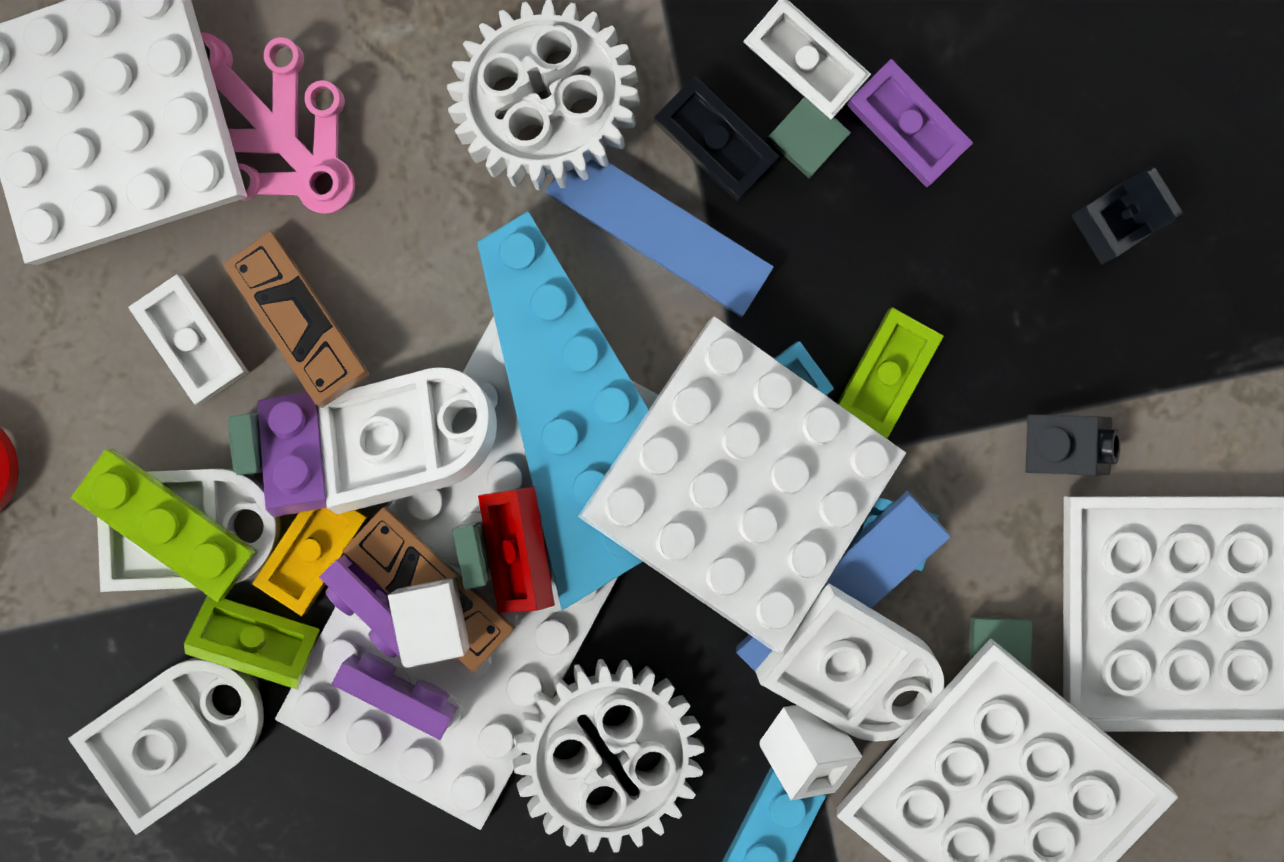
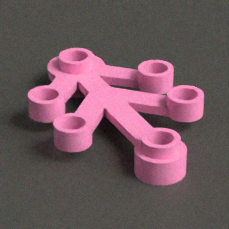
M201 32L204 46H208L210 50L209 64L216 88L255 128L228 129L234 152L280 154L296 171L258 173L256 169L238 163L240 173L247 172L250 177V186L246 190L247 198L241 200L249 201L257 197V195L298 196L308 209L317 213L333 214L344 209L354 195L355 179L350 167L338 158L339 114L342 112L345 104L342 91L334 84L320 80L312 83L305 92V104L308 110L315 114L314 147L312 153L298 139V72L304 64V54L301 48L288 38L278 37L272 39L264 49V61L268 68L273 71V105L271 110L232 69L233 56L228 45L212 34ZM285 47L291 48L293 58L290 64L285 67H278L275 60L278 51ZM323 90H331L334 96L333 104L326 110H319L316 105L318 94ZM328 173L332 177L333 186L328 193L320 195L316 191L315 181L319 175Z

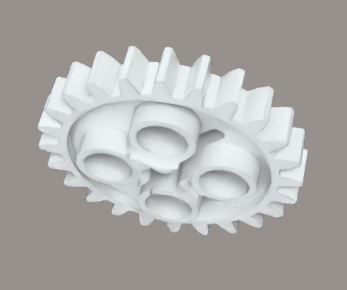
M546 0L540 15H533L529 4L522 2L521 18L513 20L506 11H499L502 27L495 31L490 26L481 23L479 28L485 41L480 45L465 40L463 46L471 59L470 62L453 61L452 64L457 77L462 80L447 84V90L452 99L458 102L448 108L454 123L460 124L455 129L462 145L471 144L468 152L475 163L487 159L485 166L492 177H497L507 168V177L514 187L521 183L525 174H530L536 190L542 189L546 175H554L560 188H566L567 171L573 169L584 181L589 179L586 163L593 159L598 164L607 167L609 162L604 150L605 146L609 145L618 149L625 147L623 136L617 128H634L636 124L633 113L627 108L640 105L638 90L630 87L639 81L635 66L627 65L631 61L627 44L616 46L618 38L616 29L613 26L604 28L599 32L600 23L598 15L594 11L580 22L575 3H570L562 16L556 15L552 0ZM567 51L570 53L563 62L557 64L545 62L547 57L554 52ZM585 70H589L591 72L589 76L581 74ZM505 77L517 78L515 84L509 89L503 91L493 90L496 82ZM547 90L550 96L541 100L538 93ZM592 99L596 101L594 107L588 112L579 114L569 111L578 100ZM498 114H505L504 119H497ZM540 125L543 127L541 133L534 139L528 141L517 139L520 131L526 126Z
M598 659L595 676L587 677L581 666L577 664L574 666L575 682L569 686L558 676L552 678L557 691L553 698L540 692L535 693L534 697L541 710L539 715L530 712H523L521 715L523 725L531 731V734L514 735L513 739L516 749L526 753L512 759L514 772L520 775H527L516 783L520 797L533 796L527 804L532 818L546 813L543 825L547 834L554 833L564 825L563 837L567 846L571 847L579 836L583 834L585 835L589 852H595L601 838H608L615 853L619 852L622 836L629 834L633 842L640 847L643 845V828L649 826L661 836L664 834V829L659 818L664 813L677 819L682 817L675 803L677 796L687 799H694L695 797L694 791L685 781V778L698 777L703 774L699 764L689 758L704 752V746L700 740L689 737L700 729V725L694 716H683L690 708L683 695L670 699L675 688L667 678L653 687L655 674L647 666L639 672L636 678H633L632 667L627 660L621 661L616 674H610L604 660ZM616 705L630 707V713L623 723L617 726L603 724V717L611 707ZM585 714L589 717L612 753L617 755L624 771L638 787L639 792L637 795L630 796L607 760L600 757L593 740L577 721L580 715ZM575 739L582 742V747L575 757L561 760L553 756L556 747L565 740ZM648 752L661 753V759L653 769L649 771L635 769L638 759L643 754ZM601 786L614 788L613 794L607 802L600 805L586 802L588 795L594 789Z

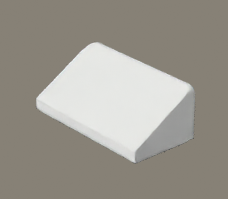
M778 0L743 41L830 120L845 106L871 75L788 0Z

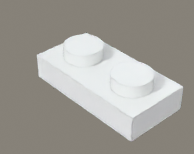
M176 274L128 307L194 405L204 404L249 373L184 276Z

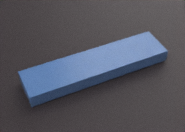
M593 159L588 161L586 166L589 179L585 181L574 169L567 171L566 188H560L555 177L545 191L546 195L739 317H743L773 269V266L610 163L607 167H604Z
M907 490L851 541L820 593L830 583L869 608H872L951 538L949 532ZM750 634L736 646V653L754 671L772 651Z

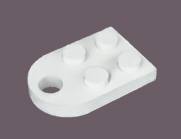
M439 367L350 389L324 408L317 406L326 506L332 512L341 514L448 487L468 478L484 463L495 441L497 419L489 396L466 374L454 369ZM476 408L477 418L474 425L464 433H453L452 421L455 415L462 409Z
M225 468L145 471L235 536H237L234 529L236 516L244 509H250L258 513L263 521V533L256 542H245L258 552L236 583L254 576L263 568L278 545L281 522L280 516L272 517L265 509L264 485L248 474L236 475V473H233V469ZM97 517L100 592L196 588Z
M830 583L815 599L783 653L772 650L755 671L762 686L844 732L867 741H888L900 738L944 690L942 669L933 652L923 640ZM910 690L918 691V695L911 703L905 706L892 705L894 699L899 694Z
M191 658L167 669L68 739L135 835H137L229 771L251 752L259 739L263 727V702L257 686L247 673L200 658ZM229 685L238 691L241 697V707L237 714L224 715L216 710L212 702V694L216 686Z

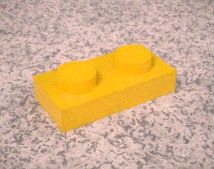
M328 508L299 512L252 584L300 616H303L308 612L325 586V583L319 576L335 560L345 555L342 550L361 531L370 516L360 509L336 514Z

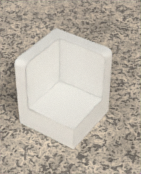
M456 577L398 588L388 595L401 663L404 667L409 668L453 659L466 654L470 645Z
M798 705L783 707L760 740V747L791 801L835 793L862 759V755L848 733Z

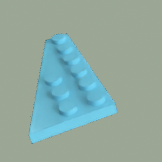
M527 211L478 241L477 245L533 487L535 486L538 509L541 515L542 528L559 602L563 611L643 562L583 521L578 515L649 409L530 213Z

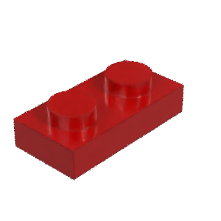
M535 486L478 495L498 613L538 611L555 606Z

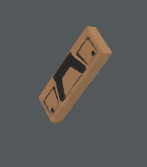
M271 231L267 232L222 264L316 406L324 408L370 375L274 233Z
M384 506L342 550L388 594L398 588L456 577L470 645L466 654L462 657H457V659L472 673L482 665L515 629V626L501 613H498V610L474 588L464 590L462 576L387 506Z

